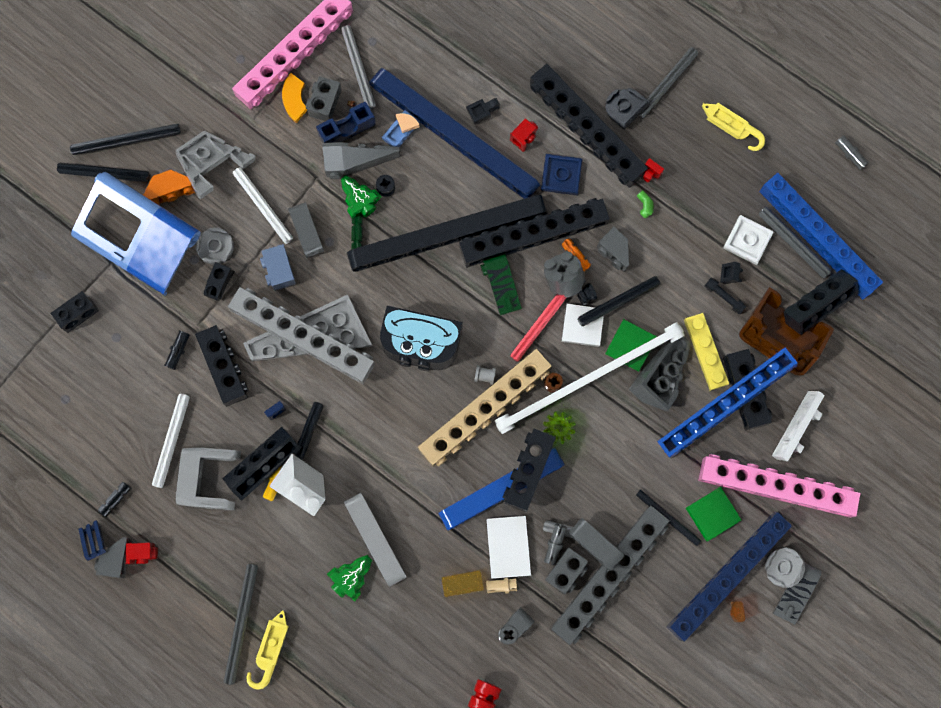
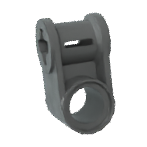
M520 607L498 633L499 640L503 644H513L535 621ZM504 631H506V632L511 631V632H512V633H511V637H512L511 640H510V639L504 640V636H505V634L503 633Z

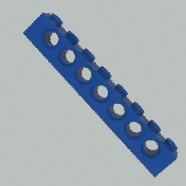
M779 173L775 174L763 185L759 192L836 272L842 269L858 280V295L862 300L883 283Z
M786 347L658 440V444L671 459L794 369L798 362Z

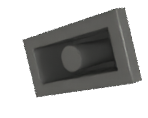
M123 537L106 549L105 553L99 555V559H96L94 567L96 575L125 578L127 568L126 544H130L132 539Z

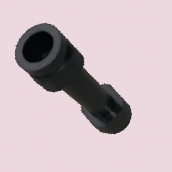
M711 277L704 285L707 290L718 294L733 307L732 310L735 313L737 312L740 315L747 307L744 302L733 298L718 285L719 282Z

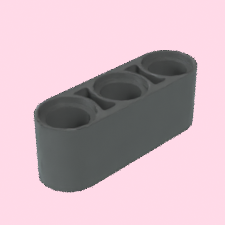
M306 202L288 208L306 258L324 252Z
M583 518L568 532L575 541L610 571L624 557L612 543Z

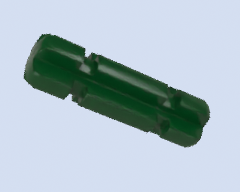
M361 216L352 218L351 241L353 243L351 244V250L362 246L363 227L361 225H363V218Z

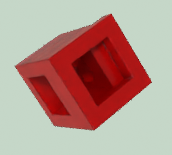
M525 118L510 133V141L524 152L526 144L532 143L536 138L535 134L538 126L533 121L529 122Z
M154 543L126 544V564H135V560L136 564H148V560L157 559L158 551Z

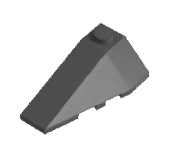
M343 142L323 143L326 177L340 179L341 177L349 176L399 158L400 149L399 147L381 145L369 148L365 144H358L357 147H348V143Z
M685 336L672 343L668 340L637 376L629 390L641 402L664 411H669L678 397L679 390L677 389L679 381L683 377L681 373L683 365L687 361L691 342Z

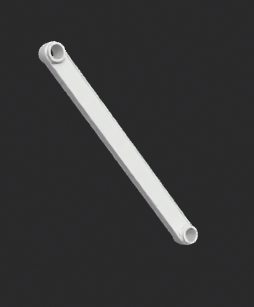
M678 322L664 329L666 333L514 415L509 416V414H506L496 419L495 423L501 434H504L515 428L514 423L668 340L672 343L685 335L681 325Z

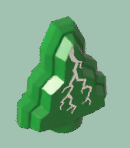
M345 176L341 179L342 189L347 195L345 202L348 205L347 212L350 217L353 218L361 214L364 217L371 215L377 208L375 204L382 196L375 189L371 190L366 185H359L353 178Z
M365 555L357 558L352 564H343L340 568L334 567L327 573V576L334 583L331 588L341 598L347 595L355 602L362 594L360 589L365 583L364 576L370 569L372 559Z

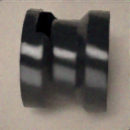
M381 175L376 181L377 192L383 197L391 196L395 191L393 178L389 175Z
M587 283L576 294L583 306L588 301L597 300L596 292L591 283Z

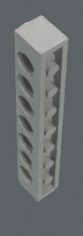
M239 287L228 305L231 312L364 385L375 366L372 356L365 352L362 354L356 352L354 346L338 342L339 338L332 334L325 335L318 326L314 324L309 326L305 323L306 320L296 315L293 317L289 315L287 309L281 306L277 308L272 305L273 302L265 297L260 299L255 296L256 293L251 289L246 288L244 290ZM257 303L255 310H248L250 304ZM268 312H273V318L266 320L265 315ZM285 321L291 322V325H290L289 328H287V329H282V328H281V325H282L283 322H285ZM300 331H307L305 338H298ZM317 340H323L324 345L317 348L314 346ZM332 350H341V354L339 356H331ZM356 358L358 363L355 366H349L348 360Z

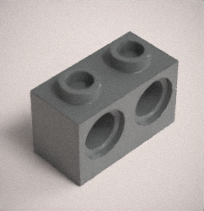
M319 76L317 82H314L312 86V97L308 98L306 103V109L310 117L323 121L332 118L342 90L340 82ZM323 89H330L327 93L322 92ZM318 105H323V106H324V107H323L322 109H320V110L316 109V107H317Z
M567 548L544 581L562 594L571 593L577 585L574 582L578 576L582 577L587 571L588 567L586 564L588 561L572 549ZM572 558L576 559L579 563L576 570H572L568 565L569 560ZM559 575L567 577V584L565 586H560L557 583Z

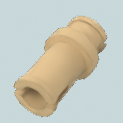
M506 577L504 580L486 581L487 594L495 592H505V594H508L509 591H517L516 578L508 579Z

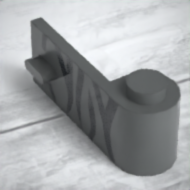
M805 563L803 578L798 584L785 589L773 614L795 625L820 579L821 570Z

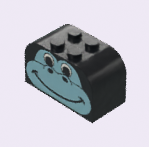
M386 306L380 331L383 351L388 358L400 362L399 365L404 367L414 365L418 366V369L422 371H429V369L444 370L450 367L456 359L463 322Z

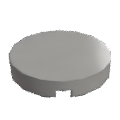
M209 228L200 234L196 242V251L205 263L214 265L215 262L222 264L232 256L234 242L225 230Z
M785 547L775 550L770 554L765 564L767 577L776 586L782 588L792 587L803 578L805 562L802 556L793 549Z

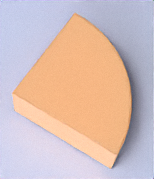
M396 114V119L402 133L419 128L418 121L411 115Z

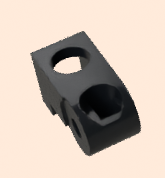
M215 262L206 282L204 296L220 301L235 271Z

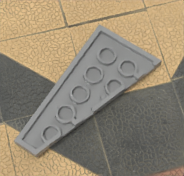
M348 295L300 316L306 320L305 323L312 326L314 324L323 330L322 333L327 336L329 334L339 338L338 342L344 345L348 343L355 348L372 346ZM287 322V323L281 325V328H282V329H287V328H289L290 325H291V322ZM305 330L298 333V338H305L307 336V331ZM269 332L243 343L251 361L308 355ZM321 339L314 343V346L317 348L324 345V341Z

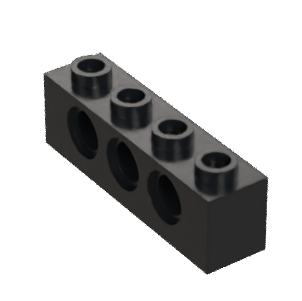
M842 269L832 274L822 284L817 285L811 292L787 307L784 311L785 323L797 333L803 335L859 293L858 280Z
M215 325L196 333L195 336L223 404L228 407L248 398L246 394L249 391L245 381L241 382L239 377L242 374L238 364H234L232 357H235L230 346L227 347L225 340H227L225 331L223 329L220 330ZM215 344L221 345L219 351L212 352V347ZM221 362H228V365L225 369H219V364ZM228 379H235V383L233 386H226V382Z
M749 349L727 354L723 358L731 386L755 370V358L752 353L750 354ZM744 367L747 370V375H742L739 368ZM762 391L739 408L745 431L772 423V412L770 408H767L765 391ZM751 403L758 406V412L751 410Z
M280 427L222 479L229 489L242 501L281 467L291 454L298 452L301 447L283 427Z
M535 428L532 433L528 432L524 441L527 447L525 451H520L517 459L520 465L518 470L513 469L510 480H513L511 488L506 487L502 497L506 499L504 504L524 512L528 511L554 444L555 436ZM538 447L541 454L533 456L530 453V448ZM531 465L534 472L530 475L525 474L523 466ZM518 483L525 484L526 492H517L516 485Z

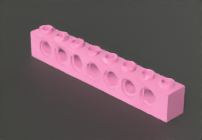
M349 0L322 1L232 88L235 96L250 110L254 106H258L262 102L263 97L272 93L275 86L280 81H284L292 69L298 68L301 61L306 56H310L318 44H322L331 32L338 29L344 19L347 20L351 16L353 11L352 3ZM331 12H337L335 15H330ZM318 24H324L323 27H316ZM306 36H311L309 40L304 39ZM294 48L299 49L297 52H291ZM280 61H286L283 65L278 64ZM268 73L273 74L271 77H265ZM254 86H260L257 90H252Z
M709 454V457L706 456L702 460L698 479L700 482L850 518L857 515L860 493L854 492V488L843 486L841 489L835 487V484L830 482L820 484L816 483V479L808 477L799 479L796 474L785 473L783 475L779 474L778 470L771 468L762 470L758 469L759 466L755 464H747L745 466L739 464L740 461L728 459V461L720 460V456ZM719 466L726 470L725 476L718 474ZM738 471L744 473V481H740L737 478ZM757 476H761L764 479L762 486L757 484ZM776 480H779V481L782 482V484H783L782 490H778V489L776 488V486H775ZM795 485L801 487L802 493L800 495L795 492ZM815 489H817V490L820 491V493H821V498H820V499H816V498H815V496H814V490H815ZM834 494H837L839 496V504H836L833 501Z

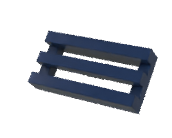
M97 520L93 522L94 525L92 526L87 524L86 529L82 527L78 529L84 557L87 561L106 552L100 524ZM94 530L96 533L97 542L99 546L98 551L96 550V544L92 532ZM86 534H88V538H89V543H90V547H91V552H92V554H90V549H89V545H88V540H87Z

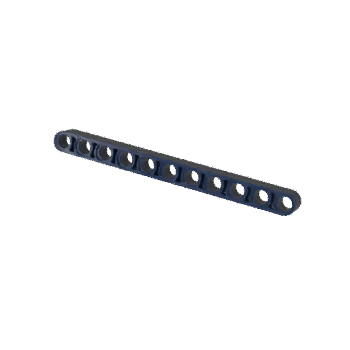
M380 68L370 80V85L377 92L403 111L409 112L422 125L523 199L531 197L540 186L535 178L387 70Z

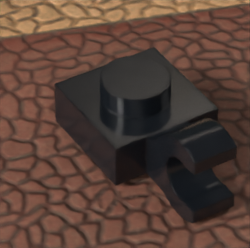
M497 98L487 103H484L483 99L466 106V110L475 125L490 118V112L498 110L500 103Z

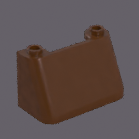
M769 287L743 325L739 336L745 343L768 358L773 357L786 347L798 362L797 366L790 372L799 376L804 375L819 359L834 328L824 322H819L803 335H800L785 323V310L779 307L782 297L777 291Z

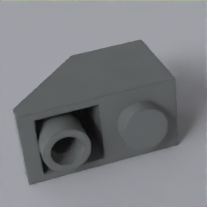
M613 227L598 242V252L603 257H608L617 270L625 272L629 266L628 239Z

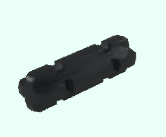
M122 482L118 486L119 489H115L107 498L105 505L102 504L99 507L98 511L101 515L107 517L112 512L111 509H114L124 498L123 495H127L131 490L127 483Z

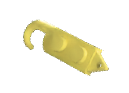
M719 103L702 104V108L708 117L707 120L734 138L741 140L750 134L759 140L758 146H748L749 150L758 151L764 147V134L748 124L749 122Z
M281 611L274 619L269 620L256 657L258 667L265 670L262 681L259 683L253 682L251 673H247V683L253 689H263L271 680L289 628L284 611Z

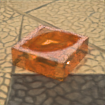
M742 601L731 602L730 615L734 622L745 621Z

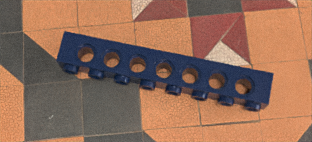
M778 512L771 514L666 627L680 641L685 642L792 525Z

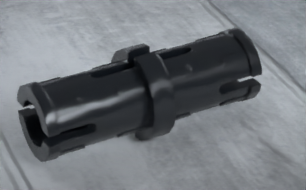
M179 330L173 346L169 348L171 351L164 366L176 370L181 355L185 353L184 348L190 334Z

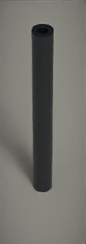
M641 489L637 492L636 496L646 505L654 507L669 520L668 523L695 546L701 542L696 535Z

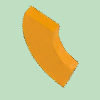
M290 73L283 85L282 99L287 114L297 123L307 112L306 106L301 99L305 83Z

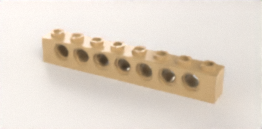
M537 349L534 350L419 445L418 450L432 467L435 465L439 467L447 460L446 456L449 453L455 454L462 448L461 443L465 440L468 442L477 435L476 431L478 429H485L492 423L490 419L495 415L497 417L501 416L507 410L505 407L508 404L514 405L521 399L520 394L524 391L527 393L536 386L535 382L538 379L544 380L550 374L549 370L552 366ZM533 369L535 376L528 377L525 374V370ZM512 381H518L521 384V387L519 389H513L510 386V383ZM497 393H504L506 400L498 401L495 396ZM489 405L492 411L484 414L481 411V407ZM474 417L477 423L474 426H469L466 424V419ZM455 429L462 432V436L458 439L451 436V432ZM438 442H445L447 448L444 451L437 450L436 445Z

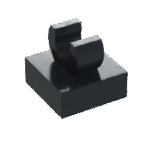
M730 262L722 264L720 283L742 282V279L739 278V273L743 272V269L740 268L741 263Z

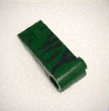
M505 254L483 260V265H480L483 276L487 275L490 281L499 315L522 309Z

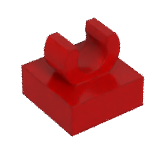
M649 158L645 163L648 169L642 179L648 183L652 177L658 180L664 168Z

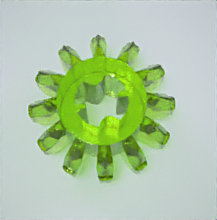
M556 411L554 412V418L548 415L547 419L549 422L544 421L543 423L545 427H548L543 432L550 433V435L556 437L554 444L557 443L558 439H560L561 444H564V437L570 441L572 438L569 434H575V430L571 429V427H574L576 424L575 422L569 423L572 418L571 416H568L566 419L564 418L565 412H562L559 417ZM557 424L564 427L561 432L558 429L555 430Z

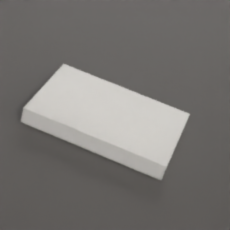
M526 516L486 519L491 579L531 576Z

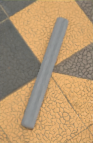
M343 26L341 28L363 100L364 102L366 101L370 109L376 107L351 26Z

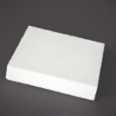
M740 215L723 249L757 265L773 231Z
M567 304L561 342L599 347L604 316L585 326H581L577 320L578 317L594 309V307Z

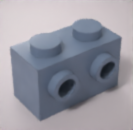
M284 244L262 250L263 257L260 258L263 269L267 268L268 275H265L268 286L272 285L275 291L295 285V278Z

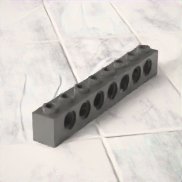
M649 506L616 546L628 558L627 566H622L618 563L612 569L616 573V579L610 582L606 577L609 570L604 565H601L550 630L568 645L572 642L576 644L582 636L580 633L584 627L588 629L594 622V614L597 611L600 613L606 607V599L609 596L613 597L620 589L618 587L619 583L622 580L625 582L632 574L630 572L631 568L634 565L638 566L644 559L643 553L646 550L650 551L657 543L655 538L658 535L662 536L669 528L667 526L669 520L654 507ZM645 525L652 527V535L648 536L644 533L643 528ZM633 540L640 542L641 547L639 551L632 549L631 543ZM596 586L603 588L604 594L602 597L595 596L594 588ZM585 601H588L592 606L591 611L588 613L583 612L581 609V605ZM571 617L578 618L579 625L577 628L573 629L569 626V619Z

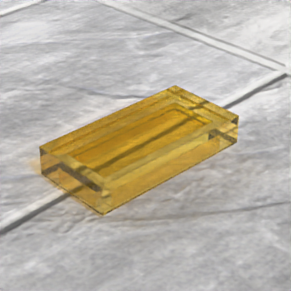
M480 571L441 577L445 597L484 590Z

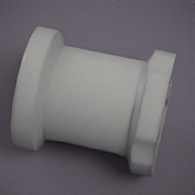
M477 365L474 382L484 381L493 385L496 368L486 369Z

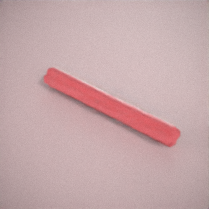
M557 294L511 353L512 359L518 362L567 297Z

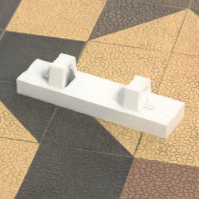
M807 392L772 454L775 459L788 461L793 452H802L804 446L799 443L811 419L820 420L822 413L817 410L825 396L821 392Z

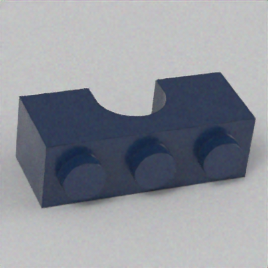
M365 101L349 109V114L344 119L334 121L331 118L316 126L322 143H338L376 124L374 115Z

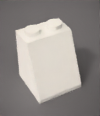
M291 454L270 484V487L312 516H315L325 501L324 477L320 472L294 454Z

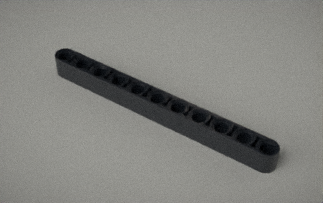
M535 195L348 251L347 257L351 270L357 272L460 242L465 237H477L485 231H497L501 226L508 225L510 227L521 220H526L527 222L533 220L537 215L543 214L545 216L548 212L542 195Z

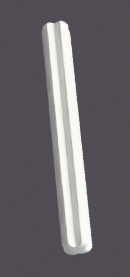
M242 168L235 169L233 171L234 176L285 244L293 240L292 235Z
M179 394L152 482L154 487L162 488L164 486L190 399L186 394Z

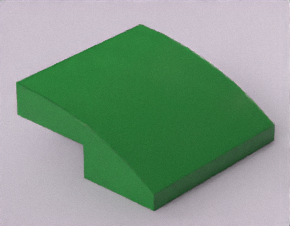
M623 319L605 354L616 360L655 339L657 336ZM650 350L625 363V365L639 372Z
M721 486L686 507L687 512L706 542L741 521L740 516Z

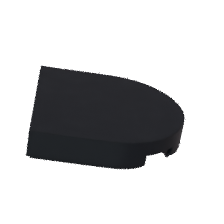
M617 89L606 99V112L612 121L625 130L650 105V101L634 89Z

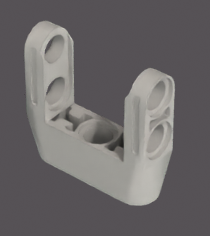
M183 448L180 458L176 504L196 508L235 510V502L221 498L199 497L204 459L233 462L240 460L241 451L214 448Z

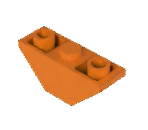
M168 170L154 175L143 195L160 205V203L166 201H175L182 195H191L195 193V190L187 176L173 170Z

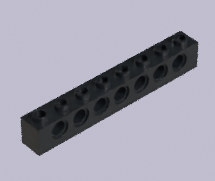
M547 63L530 77L531 90L535 94L538 93L542 97L543 102L555 110L556 116L561 120L563 119L567 123L568 128L580 136L581 142L592 149L595 157L601 158L605 162L606 168L618 176L621 184L627 185L630 188L643 177L648 167ZM552 86L553 89L547 90L545 87ZM561 98L564 99L566 102L560 103L557 100ZM575 111L578 113V116H572L570 112ZM587 124L591 128L585 129L582 125ZM600 137L603 139V142H597L595 138ZM612 150L616 155H609L607 151ZM625 163L629 166V168L624 169L620 166V164Z
M593 198L582 205L573 204L569 206V209L563 211L557 209L546 216L543 214L537 215L533 220L527 222L526 220H521L510 227L508 225L501 226L494 232L485 231L480 236L474 238L472 236L465 237L459 242V248L465 266L468 268L483 263V260L505 254L507 256L608 225L610 218L603 198L599 200ZM588 212L592 217L585 218L582 213ZM572 218L574 223L568 224L564 219ZM553 223L556 225V228L549 229L547 224ZM531 228H535L538 230L539 233L533 235L529 232V230ZM518 234L521 238L519 240H513L511 238V235ZM496 239H500L503 242V244L497 246L493 243V241ZM477 245H483L485 249L483 251H477L475 247Z

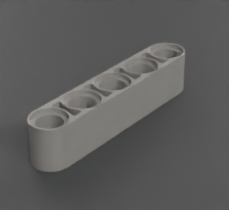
M362 493L344 501L349 514L388 586L391 587L407 578Z

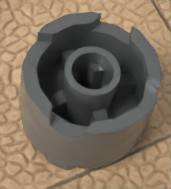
M566 251L547 260L544 264V274L550 291L554 295L571 297L582 290V285L586 282L585 274L580 260L572 255L571 252Z

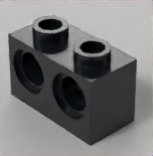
M81 291L50 314L60 328L69 333L99 312L91 298Z

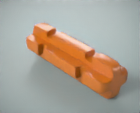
M570 238L566 239L562 243V247L580 260L583 271L588 270L591 267V263L587 259L585 260V256L577 246L573 245L574 243Z

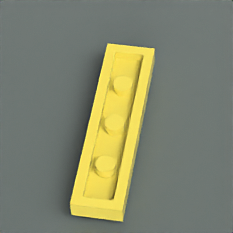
M701 313L685 318L684 322L709 390L712 391L729 385L704 314Z

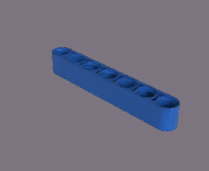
M556 448L551 449L540 479L565 465ZM531 465L523 466L525 474L530 475L534 472ZM512 472L439 512L438 514L447 531L504 500L502 497L506 487L511 488L513 480H510ZM518 483L515 487L516 491L519 492L526 488V485Z

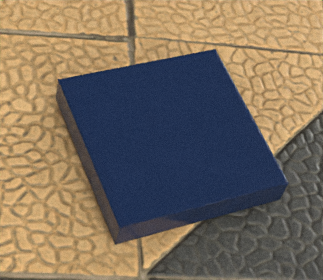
M546 154L541 191L578 196L582 158Z

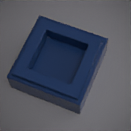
M279 401L264 413L270 420H273L283 413L286 408Z

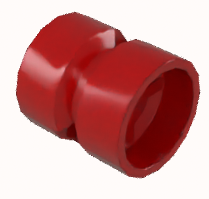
M478 679L474 688L476 694L471 696L468 707L495 708L494 700H498L502 689Z

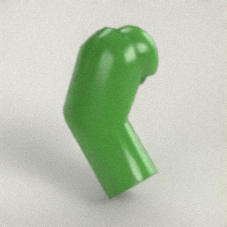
M642 190L637 195L638 199L643 203V209L640 211V214L644 218H648L654 212V202Z

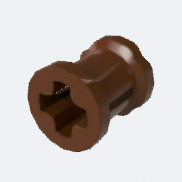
M551 373L547 376L544 386L548 392L554 393L560 390L563 379L559 374ZM552 379L556 380L555 387L551 386Z

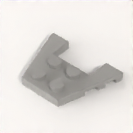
M206 131L201 132L176 149V156L200 200L213 191V185L203 175L228 158H231L242 169L252 164L256 158L255 155L247 154L237 146L232 147L226 144L225 140Z

